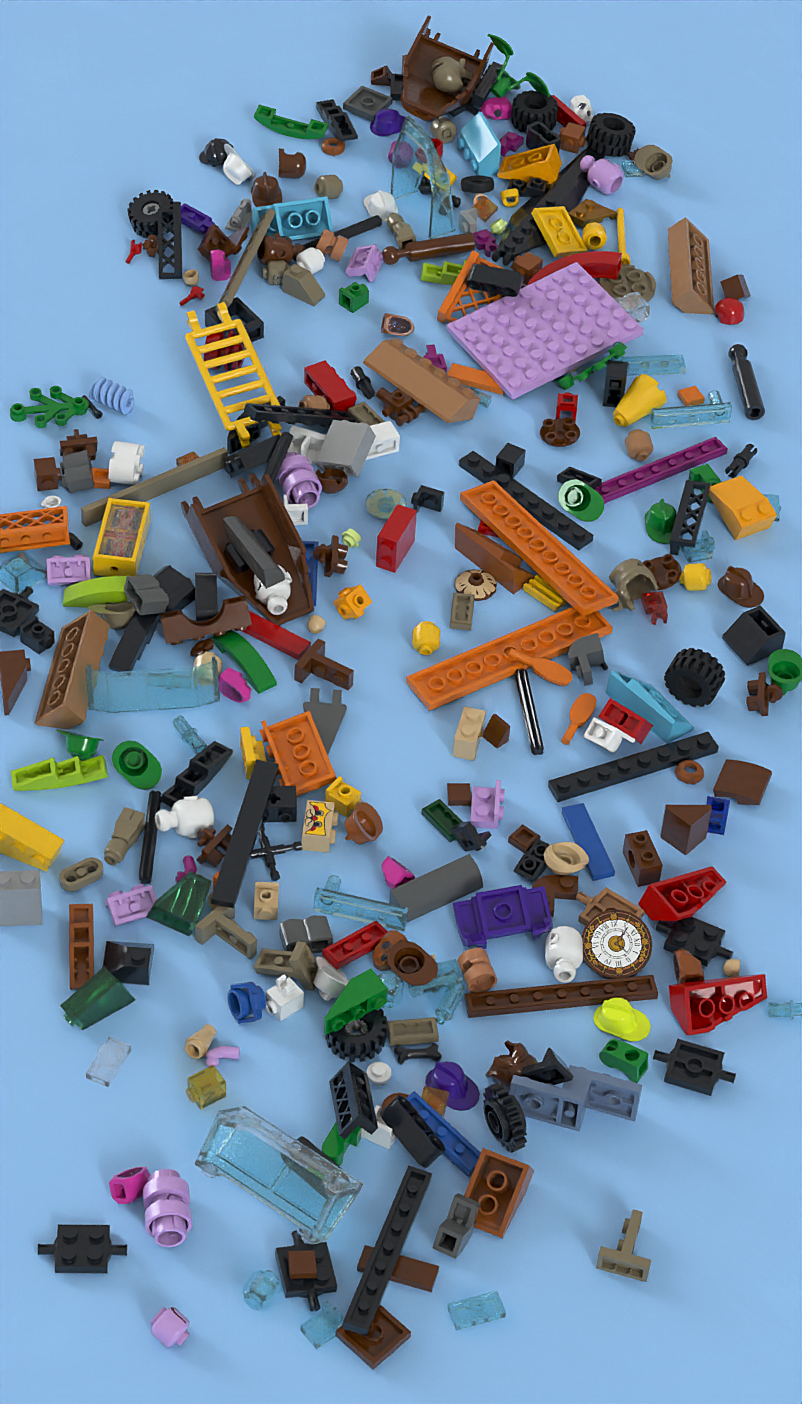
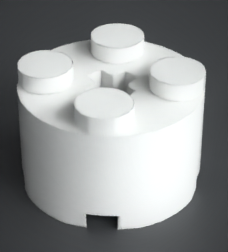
M114 441L111 451L114 453L109 462L110 482L127 485L138 484L144 470L141 458L144 457L145 445Z

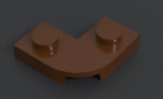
M546 875L536 880L532 888L545 886L551 917H554L555 899L576 900L578 876Z

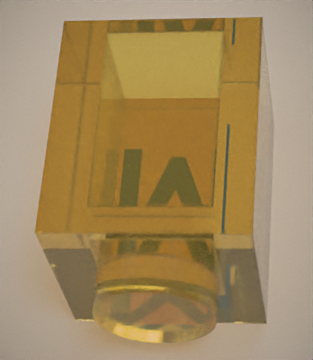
M214 1065L187 1078L188 1088L186 1089V1094L192 1103L195 1102L200 1110L226 1097V1081Z

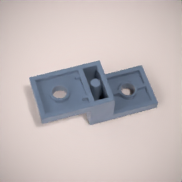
M572 1065L569 1066V1070L574 1077L571 1081L564 1082L562 1088L556 1087L553 1084L534 1081L528 1077L513 1075L510 1095H514L525 1117L578 1132L580 1131L587 1108L634 1122L636 1120L642 1085L631 1080L619 1079L609 1074H601L587 1070L584 1067Z

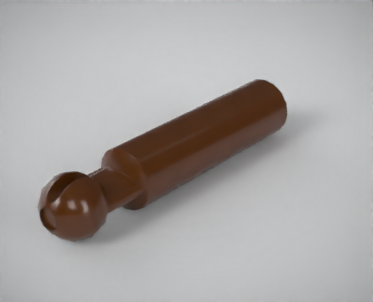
M470 232L410 242L406 244L405 249L400 250L394 246H388L382 251L383 261L386 264L393 265L400 258L404 257L413 262L472 252V250H475V240Z

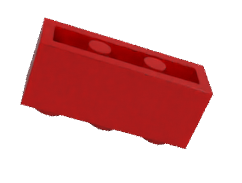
M326 360L304 367V383L314 395H320L326 399L330 405V410L348 412V408L355 406L357 400L355 392L346 385L344 379L339 377L335 369Z

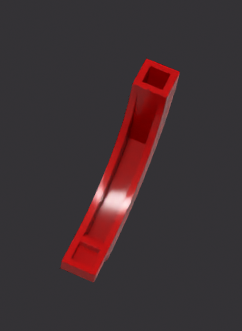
M592 251L563 257L539 270L526 286L575 262L592 278L616 280L622 268V253Z

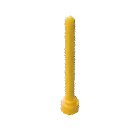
M618 208L616 211L618 251L622 253V265H630V255L626 253L624 210Z

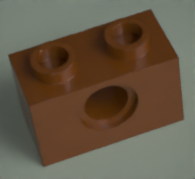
M648 831L625 834L622 852L637 887L659 882L663 865Z

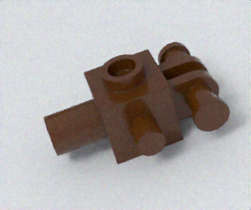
M380 388L376 393V397L384 403L383 416H389L398 426H402L405 422L410 423L413 419L418 418L420 413L426 411L425 407L420 403L416 407L412 406L414 399L399 388L392 393L385 388Z

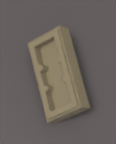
M365 402L348 408V413L356 419V423L364 422L371 426L385 422Z
M453 593L450 619L451 629L471 630L474 594Z
M435 1017L387 1021L390 1046L438 1042L439 1040Z

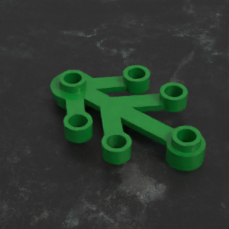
M622 342L608 350L610 355L573 377L570 373L558 380L559 386L567 390L575 385L574 380L578 379L581 382L594 373L593 369L597 372L607 366L608 360L613 356L615 359H618L626 354L624 350L627 346H624Z
M52 386L50 388V397L65 403H58L42 395L41 389L32 388L29 391L30 399L44 405L24 407L20 403L13 404L10 408V418L15 422H21L26 419V414L45 413L35 417L36 427H46L47 423L54 416L56 425L64 426L72 416L84 415L89 408V402L85 398H72L62 393L60 386Z

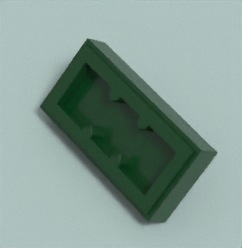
M441 799L422 808L421 814L449 842L456 839L450 829L455 824L463 823V821Z

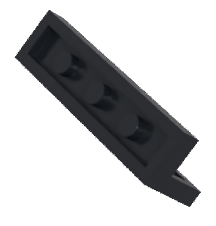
M173 202V209H158L159 279H182L181 202ZM162 215H173V220L167 224L162 220ZM167 230L174 235L169 241L162 236ZM167 247L174 251L169 258L162 253ZM169 263L174 268V273H163V268Z
M686 480L670 538L671 555H678L681 546L695 548L711 483ZM694 488L704 490V492L699 495H696L694 493ZM696 502L700 507L692 510L691 506ZM693 518L696 522L688 526V519ZM689 533L692 536V540L683 539L684 534Z
M348 1061L329 1081L338 1133L344 1140L357 1126L371 1135L378 1129L368 1075Z

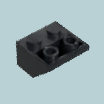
M760 605L743 612L723 634L722 639L748 666L769 657L776 650L783 649L786 632Z

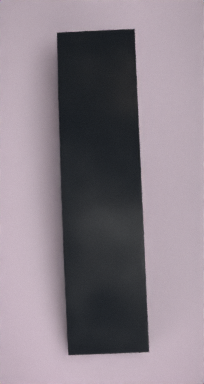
M334 99L316 102L318 113L324 123L329 124L328 129L340 142L358 139V135L347 113L343 112L341 107L336 105Z
M136 611L108 665L110 670L126 675L131 674L136 660H140L146 644H150L160 620L159 614L161 613L140 615Z
M216 741L212 742L190 759L189 767L180 773L175 779V784L162 794L161 802L173 807L175 802L184 799V797L198 795L221 770L233 754V750Z

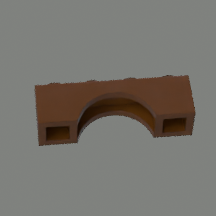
M245 595L224 599L219 613L207 621H194L188 618L181 609L159 614L166 644L170 643L171 645L181 644L183 640L191 638L192 640H201L205 638V635L209 634L214 636L223 635L227 630L232 629L242 631L247 629V626L252 625Z

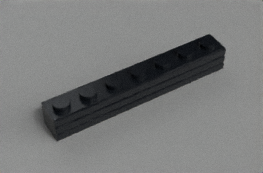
M493 62L491 65L489 64L485 74H483L470 97L472 99L470 104L482 107V103L490 93V88L496 82L498 76L496 69L502 68V64L500 65L496 62Z

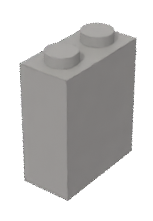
M333 420L315 461L322 472L329 467L331 470L339 469L344 471L347 476L358 477L376 435L367 423Z
M40 870L1 871L0 926L42 925Z

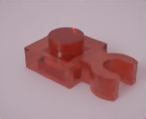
M663 591L642 593L641 601L645 613L652 614L651 623L656 625L657 618H661L664 624L667 623L668 606Z

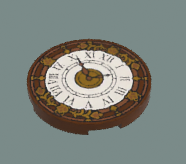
M608 910L599 913L587 923L582 932L583 960L586 965L602 978L634 977L646 966L651 957L652 937L650 931L639 917L630 912Z

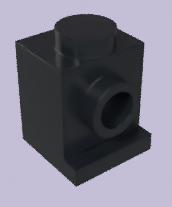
M36 615L19 627L20 642L37 654H41L46 649L51 648L55 643L54 631L40 622Z

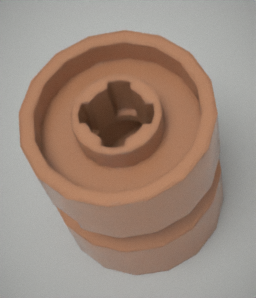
M324 228L315 249H319L323 255L329 254V258L339 262L349 239L340 235L336 237L334 232Z
M471 948L458 957L457 963L471 993L486 992L495 986L497 977L486 950L483 948Z

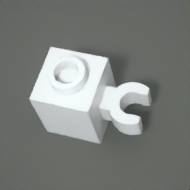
M285 974L277 978L276 985L266 991V1009L280 1021L304 1007V992L290 977L286 979Z

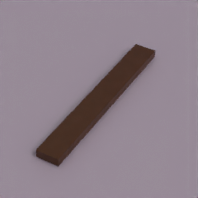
M645 975L466 993L464 1000L468 1018L602 1005L605 1000L616 997L623 998L628 1002L658 998V991L654 976Z

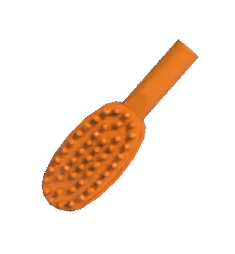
M512 648L510 649L509 657L532 667L534 674L541 676L540 678H544L547 682L550 681V683L557 684L558 686H566L572 681V673L564 666L545 658L534 659Z
M583 693L573 703L569 715L571 723L561 740L563 744L569 745L576 730L583 726L591 717L596 707V697L594 695Z

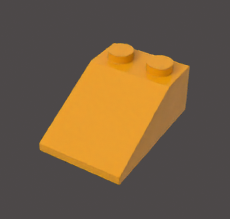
M555 144L504 157L497 176L498 178L509 180L511 178L520 179L527 183L530 177L541 178L548 181V184H551L557 179L562 161Z
M742 475L713 485L710 488L709 496L735 540L770 528L777 517L769 500Z

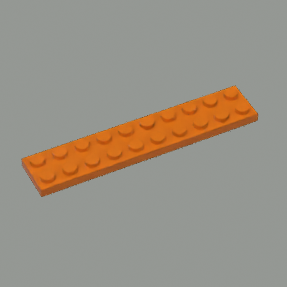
M494 480L460 493V500L582 616L618 602L617 594Z
M571 607L406 677V683L430 711L515 675L517 669L531 668L509 657L508 654L511 648L534 659L545 658L550 660L569 652L570 646L577 639L598 633L599 638L611 634L613 627L599 611L582 616L575 608Z

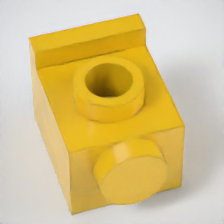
M339 776L326 789L325 802H334V810L348 817L362 803L361 792L343 782V778Z

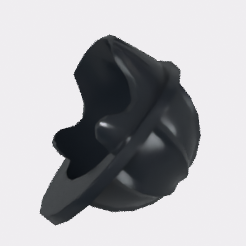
M215 138L210 140L205 146L204 151L199 155V160L201 163L211 164L213 167L219 164L223 165L228 157L224 144H229L233 149L234 147L225 139Z

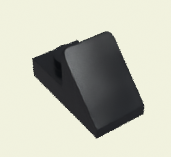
M550 1047L547 1049L542 1062L525 1066L521 1073L523 1077L553 1085L571 1081L574 1077L565 1062Z

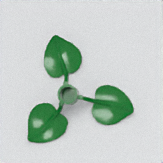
M488 34L487 36L491 38L496 48L505 54L506 57L502 68L496 69L498 76L495 84L490 88L492 94L501 99L507 91L510 92L512 89L519 90L521 88L520 83L528 81L536 91H540L549 98L550 93L546 84L536 74L527 72L524 78L516 81L505 71L510 55L512 56L514 52L511 46L502 38Z

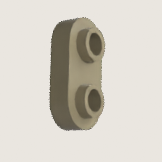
M90 857L62 870L59 875L61 888L65 891L73 892L99 880L103 876V863L97 858Z

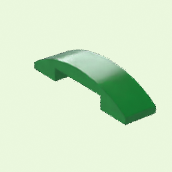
M260 104L254 114V119L268 129L299 139L322 138L329 126L328 123L311 119L309 124L277 116L276 109Z
M227 630L223 635L210 637L221 653L227 652L246 673V681L258 694L277 685V681L263 658L239 633Z

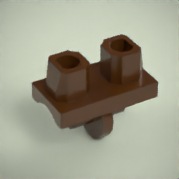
M74 429L73 436H66L67 440L60 441V456L87 450L90 460L96 459L97 436L87 437V434L79 435V430Z
M332 536L330 545L321 544L314 549V558L320 563H325L324 576L331 577L333 572L344 574L347 569L348 561L344 559L348 552V546L339 544L338 536Z
M765 672L759 673L758 680L747 682L749 695H757L747 697L746 704L748 710H760L761 716H768L769 701L770 703H775L783 696L782 688L777 686L776 683H771L770 685L766 683Z
M227 824L216 836H214L216 833L214 828L210 830L206 828L200 829L197 832L199 839L197 845L199 847L205 845L206 847L201 851L202 854L196 861L201 865L204 861H207L216 868L225 857L217 848L220 846L223 850L227 851L232 836L230 832L233 828Z

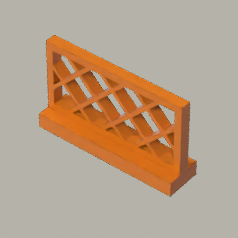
M472 250L438 310L437 321L451 323L458 320L451 317L453 312L461 310L464 317L466 316L464 309L474 307L476 311L479 305L486 303L488 305L490 302L501 299L502 295L499 294L489 298L487 292L471 290L465 284V281L473 264L497 268L502 267L480 258L479 253ZM483 292L485 299L475 301L473 294ZM470 295L472 303L462 305L461 298Z
M67 506L0 514V553L70 544Z

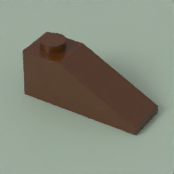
M24 649L0 652V681L4 715L10 714L27 682V671H31L30 658H25Z

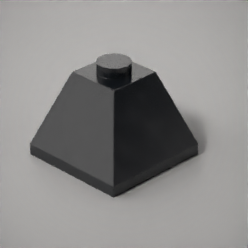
M106 941L101 982L149 985L154 944Z

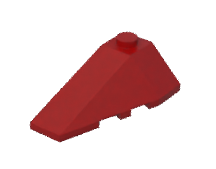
M713 866L649 884L638 905L652 921H678L693 916L727 882Z
M765 974L669 985L671 1010L686 1035L710 1032L720 1023L731 1020L732 1016L743 1010H748L767 998Z

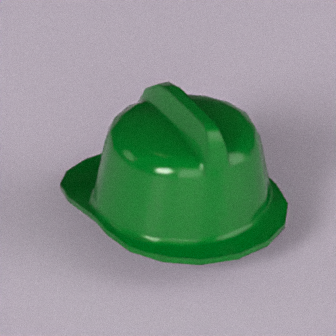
M571 479L566 481L559 489L558 501L561 507L576 518L585 522H592L602 515L604 510L602 496L584 482Z
M661 499L659 503L653 504L649 511H647L645 514V525L647 534L653 541L668 544L670 543L677 513L672 505L664 502V499Z
M789 649L774 651L769 657L768 664L770 682L776 683L777 686L781 687L783 695L787 691L796 689L799 682L802 681V657Z
M56 730L65 735L67 752L72 757L78 756L80 760L90 759L91 756L95 755L99 741H104L103 739L87 737L69 731Z
M129 740L116 746L112 755L113 766L130 784L144 790L158 784L161 779L162 768L157 758L136 741Z

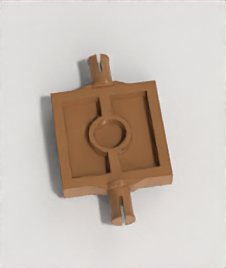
M606 887L600 894L592 898L582 891L576 896V900L586 905V909L579 915L578 922L585 926L594 916L608 910H624L636 915L640 919L644 916L643 909Z

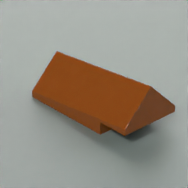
M458 522L456 523L455 549L480 569L492 575L495 581L509 592L515 594L523 588L525 583L528 584L530 579L534 580L535 576L520 567L523 561L520 556L479 531Z

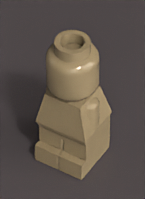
M396 213L389 214L387 226L394 233L398 250L405 249L407 243L416 242L414 232L410 225L405 223L402 216Z
M124 807L115 823L114 832L111 836L112 839L104 850V860L107 864L114 866L120 863L128 850L138 841L140 833L145 829V813Z

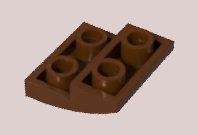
M726 759L713 788L714 796L736 798L738 804L760 805L772 776V771L753 763Z

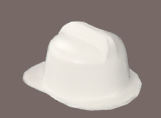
M224 144L225 152L228 155L223 164L225 175L236 185H240L247 178H256L254 171L241 159L237 152L229 144Z
M378 190L375 194L368 195L363 201L370 216L379 215L382 222H387L389 214H398L395 199L388 192Z
M316 957L318 971L314 979V985L319 989V994L324 1000L329 1001L332 997L338 998L349 982L341 969L336 970L325 958Z

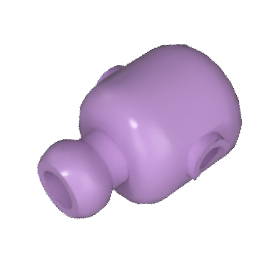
M586 155L580 162V169L583 172H588V182L603 194H613L620 188L624 174L619 165L613 164L607 159L595 161V158L591 155Z

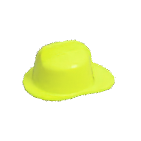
M616 997L605 1000L594 1013L595 1025L600 1030L631 1042L645 1039L650 1033L651 1025L649 1019L642 1012L632 1008V1005L623 998Z

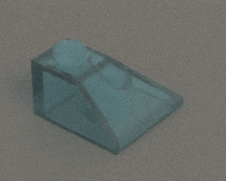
M24 550L0 563V581L14 593L19 594L26 586L32 587L47 578V569Z

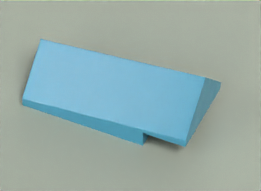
M327 196L276 203L252 209V233L260 218L270 208L276 213L265 236L279 233L280 236H287L294 241L320 237L324 228L334 232Z
M615 670L610 672L606 694L653 725L651 731L664 742L669 744L692 731L694 727L652 684Z

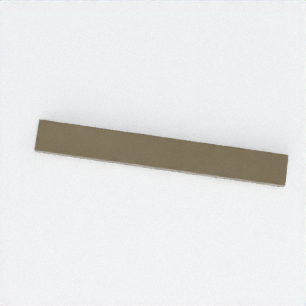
M271 208L260 218L219 303L225 302L227 308L232 303L276 213Z
M223 447L81 507L82 524L87 527L103 520L108 498L146 502L224 468L223 459L228 457V451Z

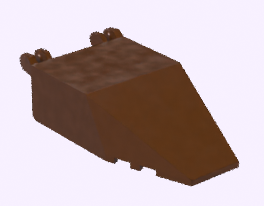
M428 15L404 60L403 104L434 118H439L470 101V97L487 67L494 43H490L483 59L478 58L480 55V50L478 49L474 56L439 42L441 34L438 32L434 39L430 38L431 29L428 26L431 16ZM447 56L456 61L464 58V69L474 74V77L468 84L463 83V88L459 92H441L432 82L430 64L433 60Z
M250 474L249 480L254 488L252 490H249L243 478L238 479V485L242 494L205 509L197 496L192 498L193 504L190 507L186 501L181 502L183 515L212 572L217 573V577L238 596L245 595L247 603L266 620L280 626L314 611L305 545L268 474L263 475L261 482L255 474ZM229 516L239 517L249 530L254 529L256 531L262 529L275 548L271 558L277 565L284 568L292 578L290 583L291 593L287 599L288 605L284 613L280 615L270 613L267 605L255 597L257 595L254 590L255 573L251 568L237 574L225 557L224 551L229 540L225 536L223 518Z

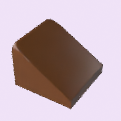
M388 66L371 72L372 85L391 86L392 72Z
M493 714L483 732V738L495 748H499L509 741L510 725L497 714Z

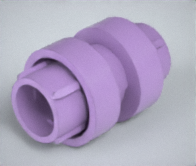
M297 452L286 453L276 478L282 487L284 495H287V501L290 504H308L309 509L319 501L322 485L307 457L299 455Z
M161 1169L154 1172L148 1178L149 1182L143 1188V1202L146 1209L144 1214L145 1229L150 1236L154 1237L155 1243L159 1246L174 1247L181 1244L187 1238L186 1234L192 1228L191 1208L189 1207L190 1191L188 1183L180 1178V1174L177 1171Z

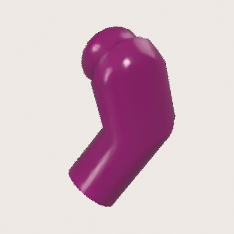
M190 855L183 858L185 871L177 872L178 876H175L177 884L189 885L197 872L194 858Z

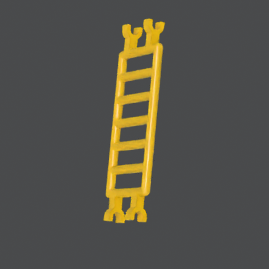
M225 302L217 304L219 310L217 315L222 321L221 324L201 329L195 311L187 312L189 319L187 324L192 332L186 333L185 339L227 431L236 430L241 446L244 449L251 446L249 442L250 434L245 426L259 422L251 420L250 417L231 422L228 414L244 410L246 403L265 404L270 402L271 405L280 406L243 322L240 319L231 320ZM233 328H237L239 333L237 336L202 346H197L194 340ZM242 342L246 350L204 361L201 355ZM250 357L253 364L214 376H210L208 371L209 368ZM255 372L260 379L218 392L214 385ZM262 387L266 392L264 396L225 407L221 401L223 398ZM267 421L272 437L277 434L281 436L280 430H282L280 423L276 424Z

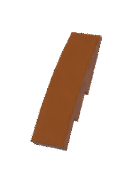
M69 904L70 990L94 989L93 904Z

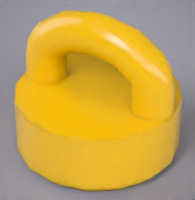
M508 189L500 192V198L504 206L514 207L519 203L518 189ZM514 199V202L509 203L507 200Z

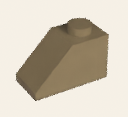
M293 264L283 273V292L312 306H315L325 297L324 291L309 270Z

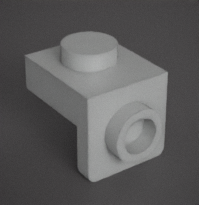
M476 208L459 213L458 227L463 234L476 232L478 214Z

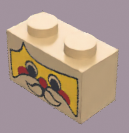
M464 706L454 737V757L475 760L484 731L486 711Z
M307 800L302 832V850L329 853L330 843L335 844L336 830L332 829L333 826L338 824L339 812H334V802Z

